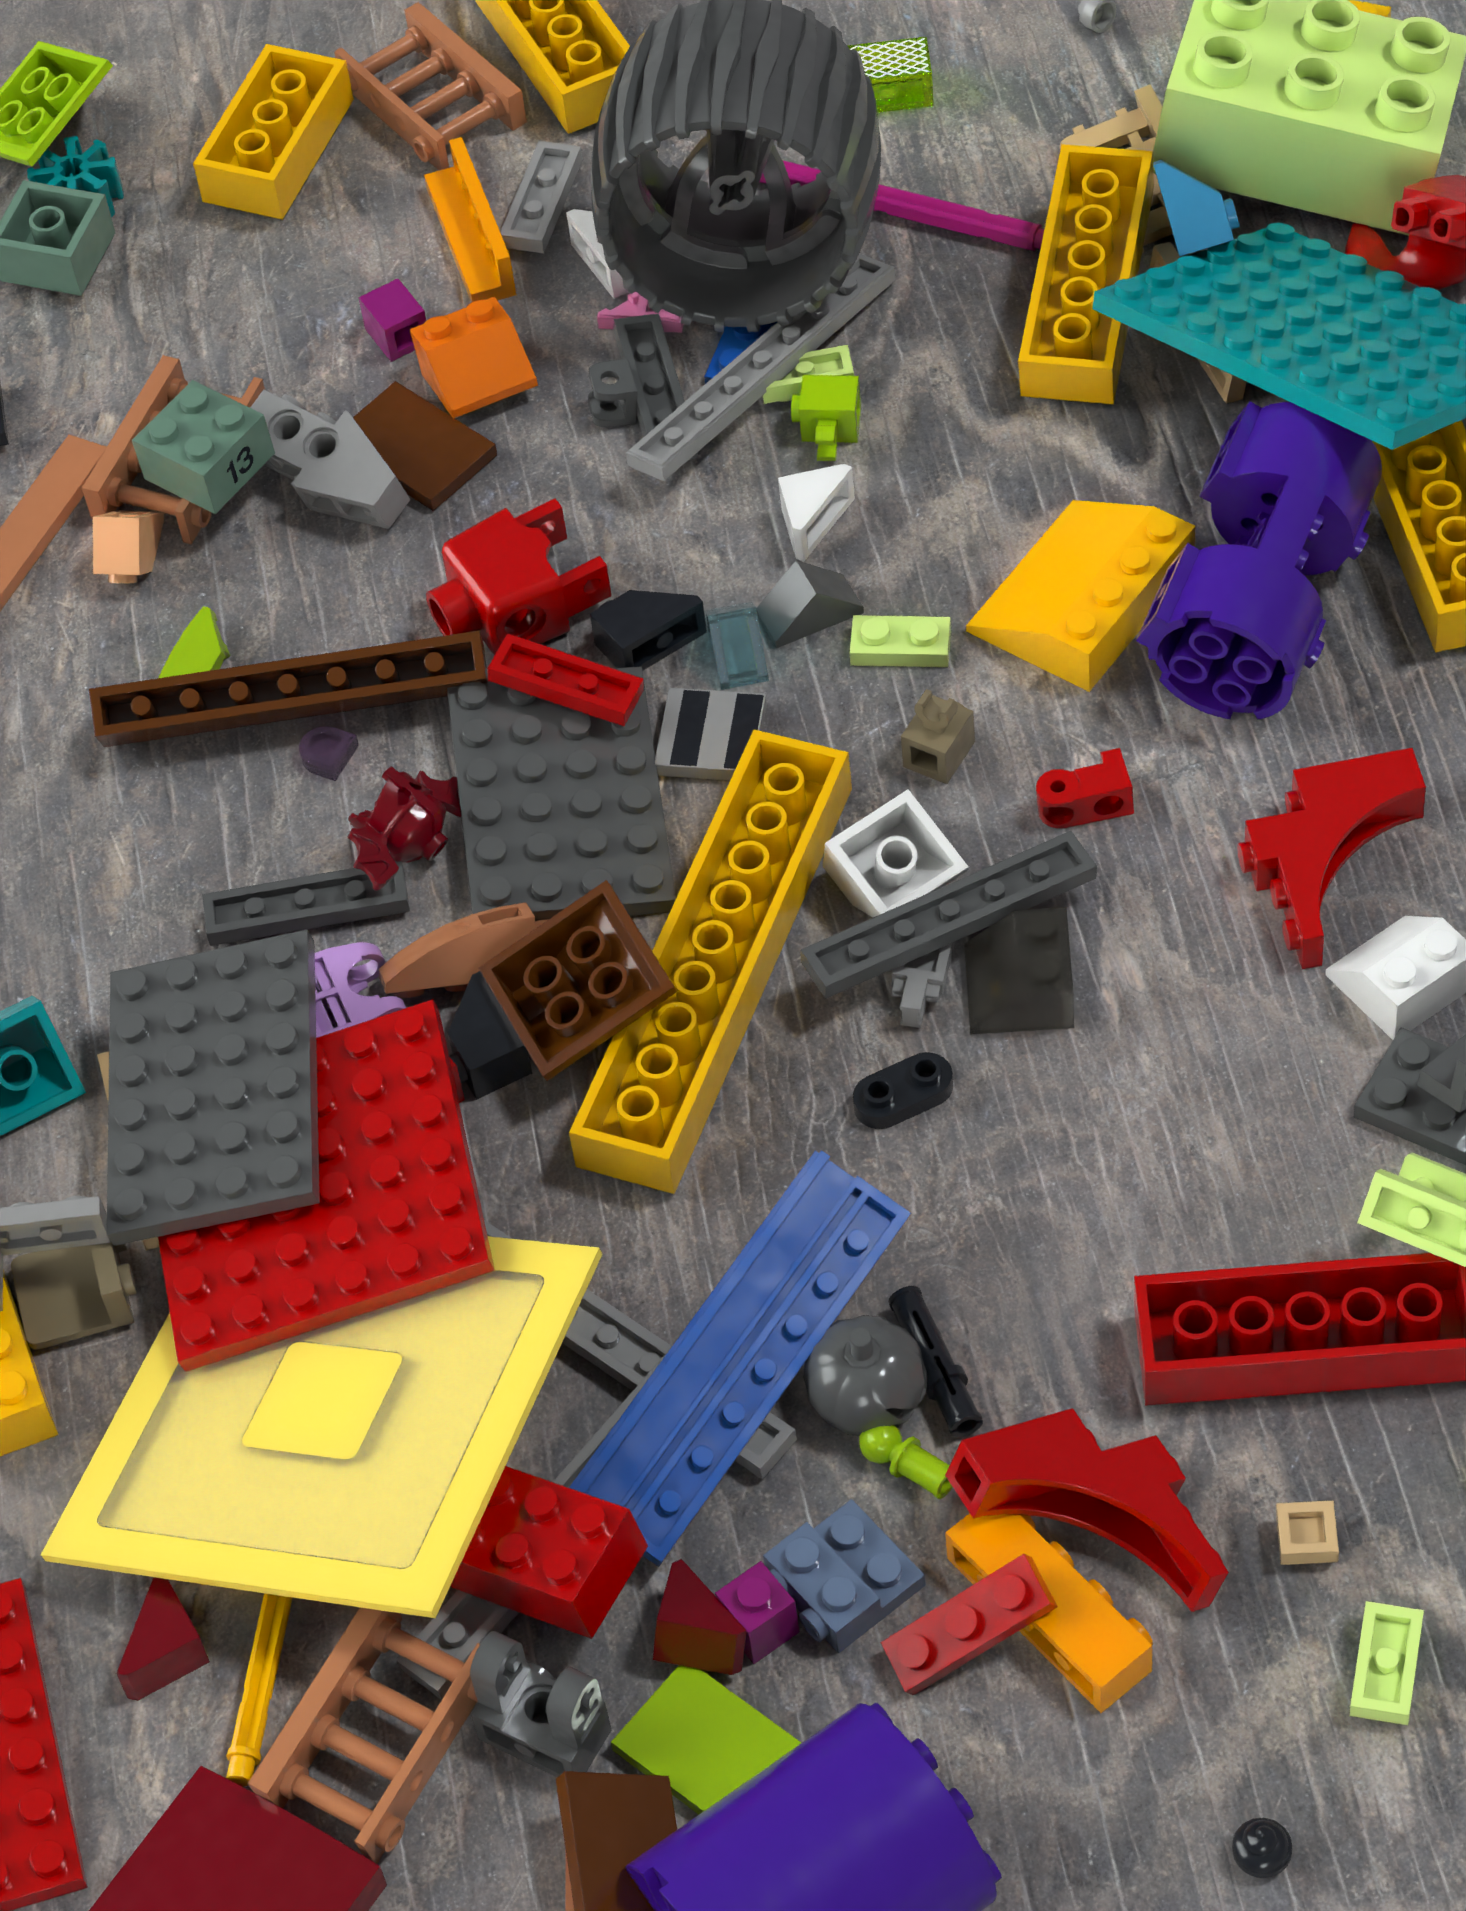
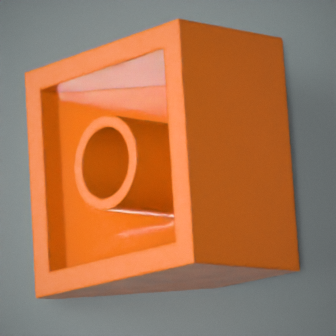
M495 297L474 301L466 308L445 316L432 317L424 324L410 329L421 374L453 419L538 386L537 378L513 322Z

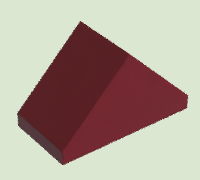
M682 1559L673 1562L657 1616L653 1660L728 1675L741 1672L747 1630Z
M153 1577L116 1673L127 1698L137 1701L210 1662L200 1636L168 1579Z

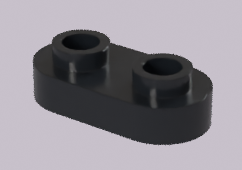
M924 1052L913 1055L863 1078L858 1082L853 1091L854 1112L857 1119L867 1127L886 1129L944 1103L953 1091L951 1065L944 1057L938 1054ZM922 1073H933L929 1077L919 1076ZM880 1092L887 1094L883 1098L872 1097L873 1095Z

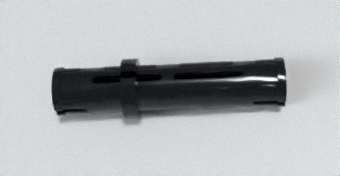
M906 1286L897 1290L890 1296L888 1300L889 1306L894 1311L900 1326L910 1333L920 1347L927 1372L926 1393L929 1399L937 1402L948 1424L951 1436L956 1438L965 1437L974 1433L982 1426L983 1418L980 1412L977 1411L966 1388L968 1378L962 1366L955 1365L942 1335L925 1304L920 1288L917 1286Z

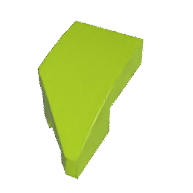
M205 606L200 609L177 641L158 678L220 669L224 659L230 657V653L219 632L215 612Z

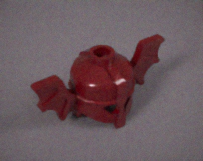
M391 766L382 775V778L387 782L375 802L374 810H365L360 812L359 815L352 813L349 816L348 821L354 828L351 829L347 837L355 843L358 850V857L353 866L356 869H361L369 876L375 891H379L395 877L399 870L396 862L410 863L420 860L422 857L430 862L445 847L449 840L442 833L446 811L461 818L457 779L455 776L448 780H435L428 777L424 771H419L414 779L410 774L404 771L398 772Z

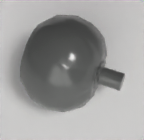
M861 1315L852 1319L837 1320L813 1347L812 1353L805 1362L803 1378L810 1404L827 1424L847 1435L860 1436L862 1432L879 1426L895 1425L899 1428L901 1424L910 1419L914 1409L922 1401L927 1389V1372L917 1341L905 1328L891 1323L883 1316Z

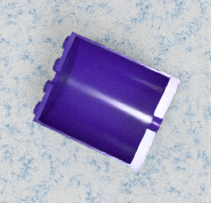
M863 1703L855 1705L625 1866V1869L654 1911H982L996 1900L997 1891L995 1883L1002 1878L998 1867L992 1858L981 1848L968 1824V1821L974 1818V1814L966 1799L956 1788L952 1787L950 1790L945 1788L934 1772L938 1768V1764L926 1744L919 1738L910 1742L893 1724L886 1711L878 1703H874L871 1706Z

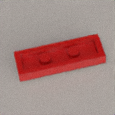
M508 633L487 668L488 681L621 726H625L644 692L643 678Z
M1022 1554L880 1643L904 1691L915 1695L1058 1606L1032 1557Z

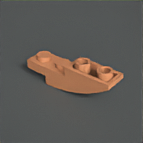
M526 902L471 914L420 937L399 951L379 968V979L386 994L394 993V996L400 998L417 997L424 994V989L444 987L445 990L452 992L465 991L472 974L480 971L479 967L547 920L535 921V916Z

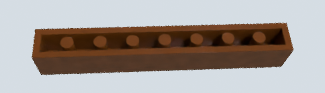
M480 631L96 687L89 689L95 737L103 747H111L447 697V688L457 687L463 683L471 682L488 683V671L484 643Z

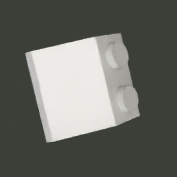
M909 789L827 841L823 858V868L849 902L872 918L944 887L967 872L969 868Z
M1404 916L1328 967L1325 975L1393 1040L1401 1027L1409 1031L1413 1030L1466 993V939L1444 918Z

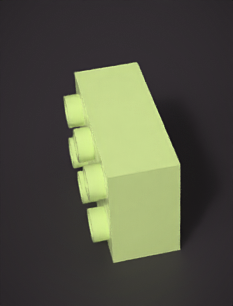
M1194 0L1166 88L1153 150V162L1163 160L1215 189L1409 236L1407 233L1392 229L1394 204L1402 200L1405 186L1435 177L1466 56V36L1449 32L1441 23L1426 17H1410L1402 21L1360 11L1348 0Z

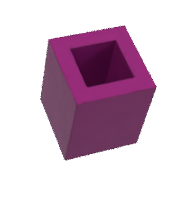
M398 278L358 297L365 330L391 362L415 351L410 329L426 322L425 311Z
M762 1561L715 1592V1596L747 1630L744 1653L753 1664L800 1632L795 1600Z

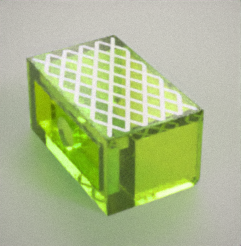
M927 37L847 45L850 50L856 49L862 59L865 76L870 77L878 112L934 106L932 70Z

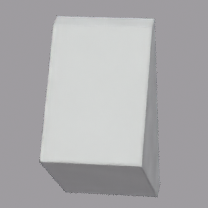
M840 464L778 478L781 510L796 559L804 562L854 501L853 471L851 466Z

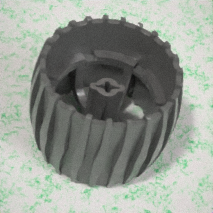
M700 0L699 3L686 7L678 4L670 9L666 17L658 22L652 20L645 27L637 42H633L627 50L612 78L600 111L591 158V201L597 241L603 246L605 261L609 269H616L622 277L624 288L630 294L637 292L648 300L649 308L657 313L664 309L667 312L680 316L681 324L690 326L691 321L715 325V332L724 333L725 326L747 327L748 332H758L761 325L774 322H779L781 326L790 324L795 315L805 310L809 313L814 312L820 308L824 298L829 293L835 294L840 289L849 270L852 269L867 236L877 197L881 167V138L876 99L870 77L865 76L862 59L857 50L849 49L843 41L842 32L835 26L828 28L816 20L815 12L804 8L801 12L792 7L782 5V0ZM705 130L707 132L690 152L680 169L674 165L668 167L658 158V151L656 149L660 147L661 141L676 135L679 139L689 138L690 132ZM774 141H777V147L785 151L790 147L805 156V163L809 167H817L821 172L816 175V180L803 186L800 183L791 185L784 162ZM708 167L710 188H708V182L700 180ZM763 173L768 189L760 190L759 195H755Z

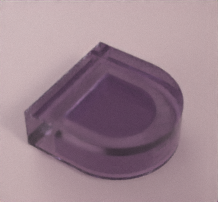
M322 726L310 730L303 736L299 744V752L302 763L309 772L336 781L357 750L359 743L355 734L335 727Z

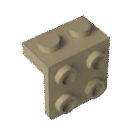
M110 1240V1243L37 1251L13 1259L11 1271L23 1328L28 1345L32 1349L38 1350L135 1323L129 1296L137 1294V1289L130 1264L121 1265L119 1252L127 1250L126 1244L114 1246Z

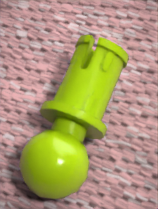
M895 1425L879 1426L860 1434L859 1448L862 1455L869 1461L878 1464L891 1462L889 1471L896 1478L905 1476L932 1493L939 1500L943 1499L953 1488L945 1476L950 1465L921 1448L920 1440L914 1436L902 1442L901 1432Z

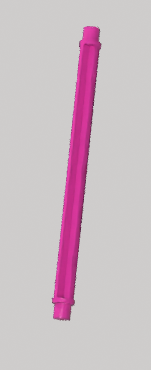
M783 160L791 185L800 183L801 186L816 180V175L821 172L817 168ZM762 173L759 182L766 184L765 177ZM881 184L878 187L874 211L886 212L891 216L975 237L990 238L995 242L1031 251L1041 249L1044 234L1041 224L1001 214L994 215L987 213L985 210Z

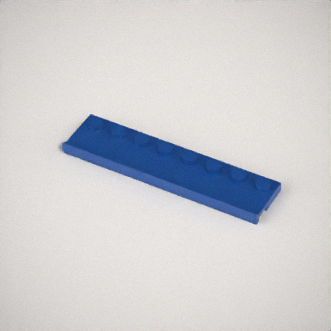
M815 1150L569 1487L630 1509L648 1544V1548L643 1556L658 1567L805 1364L807 1358L812 1353L813 1347L835 1322L911 1214L858 1175L854 1178L829 1160L830 1156L822 1150L820 1153Z

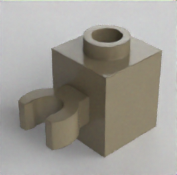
M926 689L915 705V716L901 735L903 767L948 784L975 743L974 711L965 708L954 699L949 698L947 701L932 695V691Z

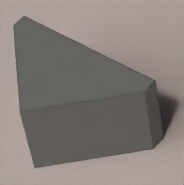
M796 560L755 611L757 618L774 646L779 648L853 618V615L863 614L864 607L843 574Z

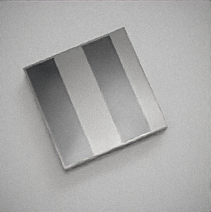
M669 688L655 757L658 776L730 781L753 730L763 731L767 709L766 694Z

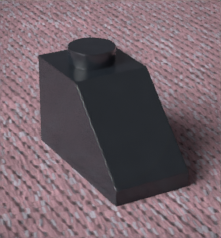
M629 590L614 600L603 603L597 610L590 613L594 643L616 668L642 666L643 671L707 633L703 601L697 595Z
M479 971L472 974L449 1028L448 1038L452 1054L449 1057L457 1065L461 1084L466 1082L477 1100L532 1074V1069L526 1047L482 973Z

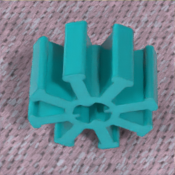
M78 136L65 137L63 141L67 152L66 156L60 157L49 151L48 147L38 159L40 168L34 169L29 167L27 169L28 180L32 182L105 194L111 217L115 215L112 198H118L119 200L124 198V190L115 157L109 158L106 144L98 139L94 140V144L83 153Z

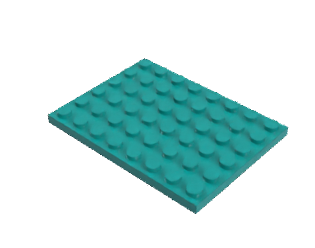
M1271 223L1264 229L1250 234L1239 235L1237 239L1209 247L1207 250L1191 256L1180 257L1177 261L1159 268H1150L1146 273L1135 277L1118 280L1115 284L1097 290L1094 293L1093 310L1391 450L1466 418V304H1457L1442 297L1441 293L1436 289L1419 287L1405 281L1403 275L1397 272L1383 271L1371 266L1361 256L1346 255L1331 248L1330 243L1327 241L1310 239L1296 233L1295 229L1288 224Z

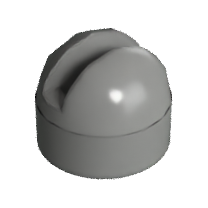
M1082 0L1078 5L1079 20L1086 28L1097 33H1103L1114 22L1116 4L1113 0Z

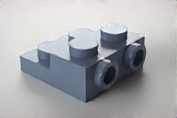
M852 1499L815 1528L808 1522L804 1523L763 1555L765 1566L795 1600L796 1608L800 1612V1621L807 1632L818 1642L826 1639L838 1653L926 1586L925 1575Z

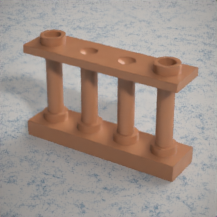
M419 2L404 10L408 27L405 31V36L362 62H357L343 48L334 51L335 58L346 60L353 95L410 144L423 162L429 161L438 170L449 168L445 146L449 144V140L462 136L491 117L495 120L499 118L512 131L527 123L522 90ZM413 51L417 53L422 52L429 58L385 85L373 76ZM439 73L443 75L448 74L455 80L412 107H409L399 98ZM465 95L468 97L473 96L480 102L477 106L437 130L425 121L428 117Z
M165 355L161 357L84 483L82 490L91 519H93V516L116 511L117 507L126 503L176 516L183 542L192 544L200 529L208 525L212 515L211 512L183 498L131 486L137 474L142 472L132 439L188 385L179 359ZM254 377L242 398L227 394L223 395L247 407H251L263 389L265 390L263 379Z
M359 1608L248 1785L255 1794L281 1808H284L289 1799L293 1800L299 1797L358 1829L360 1833L354 1841L363 1856L377 1864L383 1853L392 1851L400 1841L405 1829L404 1819L478 1702L470 1676V1669L480 1644H476L466 1662H463L401 1630L400 1622L402 1617L400 1613ZM391 1650L452 1682L435 1711L370 1678V1670L381 1652L386 1653ZM360 1698L422 1731L404 1761L340 1727L339 1719L351 1701L354 1702ZM329 1747L391 1781L374 1810L365 1807L309 1776L308 1768L320 1750L323 1751Z

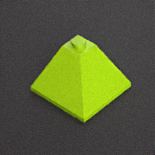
M38 41L0 88V157L33 167L113 67L109 60Z

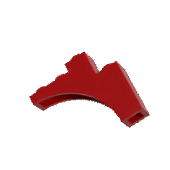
M1413 748L1293 770L1292 791L1285 792L1287 813L1245 821V842L1237 844L1241 870L1243 873L1251 872L1256 891L1270 889L1274 908L1276 910H1284L1287 919L1282 922L1285 944L1288 951L1296 950L1302 969L1322 966L1324 933L1320 920V910L1328 887L1339 869L1357 850L1376 836L1395 826L1423 818L1426 786Z
M1071 1408L961 1440L945 1474L973 1519L1000 1514L1030 1515L1066 1522L1089 1530L1114 1542L1146 1563L1170 1585L1191 1612L1210 1607L1229 1573L1219 1553L1211 1547L1193 1521L1188 1508L1178 1499L1177 1494L1186 1477L1180 1470L1178 1462L1168 1453L1157 1435L1102 1451L1093 1433L1085 1427L1074 1409Z

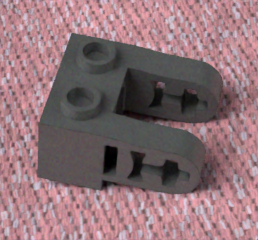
M496 1631L490 1632L483 1639L474 1655L470 1669L471 1680L478 1700L476 1707L471 1713L478 1739L555 1777H559L564 1771L587 1772L612 1730L598 1680L575 1668L567 1667L555 1681L554 1677L546 1669L535 1663L527 1662L523 1646L520 1642ZM546 1712L549 1722L535 1723L532 1721L538 1714Z

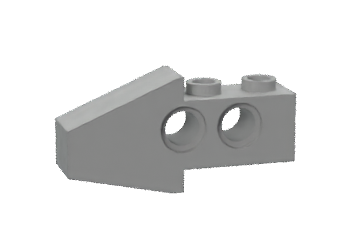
M264 389L250 407L264 414L275 454L264 465L292 479L291 485L307 508L316 512L389 529L410 501V498L392 470L348 411L345 410L336 422L332 417L323 412H318L317 415L306 411L300 402L287 394H283L280 398Z

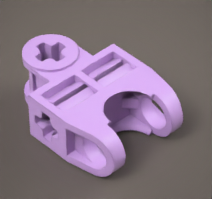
M359 942L331 947L315 953L316 1038L406 1008L404 1001L399 997L387 996L380 998L379 995L363 996L358 994L368 987L367 983L379 976V968L385 964L384 957L376 945ZM370 959V961L364 965L353 967L360 961Z

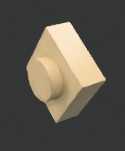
M1334 1500L1276 1503V1522L1281 1565L1338 1562L1339 1547Z

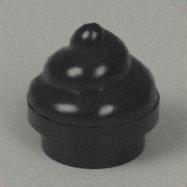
M1264 1817L1253 1818L1243 1823L1235 1832L1232 1843L1233 1857L1237 1865L1247 1874L1257 1878H1269L1281 1873L1290 1863L1292 1840L1285 1827L1277 1821Z

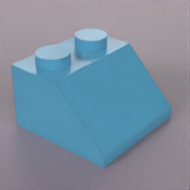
M1163 160L1153 162L1179 256L1234 240L1232 229L1238 228L1240 225L1231 198L1223 200L1218 190Z

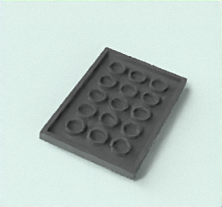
M642 666L615 668L616 670L643 678ZM490 681L488 683H463L461 686L447 688L472 914L501 906L526 902L535 916V921L547 920L605 880L610 883L630 916L670 913L676 900L658 772L655 765V752L645 684L644 692L625 726Z
M308 929L110 972L106 1235L113 1245L126 1244L320 1203L315 944Z

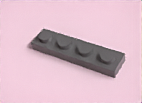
M402 861L396 862L399 867L398 872L379 891L373 889V884L364 871L350 868L202 894L206 935L209 944L213 946L409 912Z

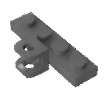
M659 313L614 319L613 333L621 359L603 361L589 367L588 376L593 391L588 394V405L595 425L600 427L633 425L637 423L638 417L644 437L685 402ZM614 377L616 378V383L606 384L602 382V379ZM605 404H613L617 407V409L614 411H605L601 408V406ZM698 452L690 459H697Z

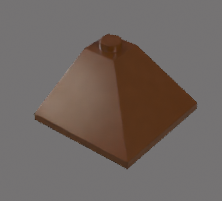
M607 880L479 967L480 972L546 1081L678 992Z

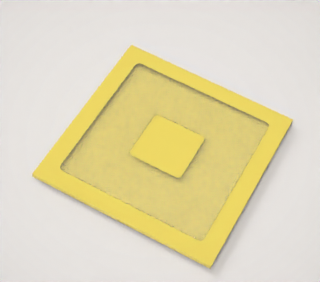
M488 1236L495 1271L187 1372L183 1370L177 1361L169 1312L41 1556L45 1561L436 1618L603 1255L600 1248Z

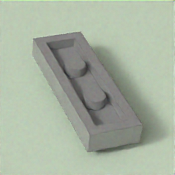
M538 141L500 231L506 248L544 254L582 163L581 146Z

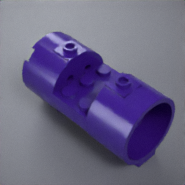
M1251 401L1248 402L1229 427L1199 497L1211 503L1214 524L1228 544L1209 546L1201 550L1189 543L1185 545L1167 568L1136 639L1137 642L1148 647L1149 660H1155L1162 672L1159 681L1173 695L1202 712L1225 719H1231L1233 712L1254 713L1257 720L1278 713L1287 705L1303 666L1310 669L1319 658L1325 644L1319 640L1326 622L1323 619L1322 602L1315 587L1305 575H1316L1330 570L1336 572L1348 557L1355 560L1359 556L1369 537V534L1363 530L1371 513L1368 511L1369 505L1382 474L1381 458L1372 440L1291 402L1274 403L1263 408Z

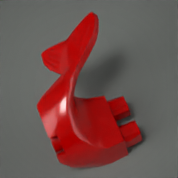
M1446 175L1429 178L1404 187L1402 200L1394 204L1391 223L1392 229L1409 234L1407 246L1400 255L1393 256L1379 234L1367 225L1355 222L1352 225L1344 254L1361 256L1367 260V264L1383 271L1397 272L1403 275L1405 281L1419 287L1439 290L1466 280V176Z

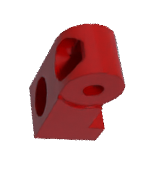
M1120 748L1100 752L1101 764L1074 769L1071 772L1064 769H1053L1040 776L1036 783L1038 815L1041 821L1049 827L1059 829L1134 814L1133 787Z

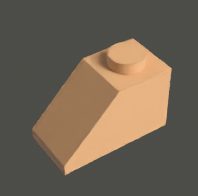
M117 510L93 516V574H108L109 583H137V575L152 572L164 523V513L157 511Z

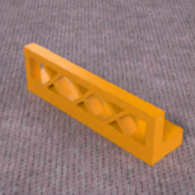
M459 137L449 140L454 166L425 174L424 178L427 191L471 303L495 297L498 301L516 296L510 255L463 138Z

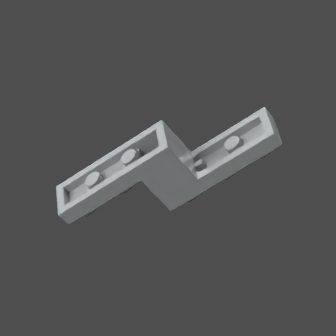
M71 1196L61 1201L36 1204L19 1202L10 1207L0 1208V1311H3L4 1255L110 1243V1239L106 1235L107 1215L100 1196Z

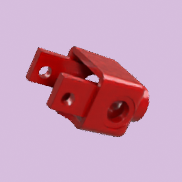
M554 498L515 518L507 508H504L446 541L442 547V558L447 582L426 593V600L432 617L443 636L480 631L482 640L495 656L507 633L542 644L570 632L569 617L612 596L607 564L598 556L560 576L557 575L547 560L548 553L552 546L568 538L562 506Z

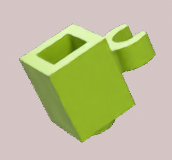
M802 375L800 394L792 395L791 419L792 422H800L802 442H815V444H818L817 461H836L837 442L858 443L861 416L859 376Z

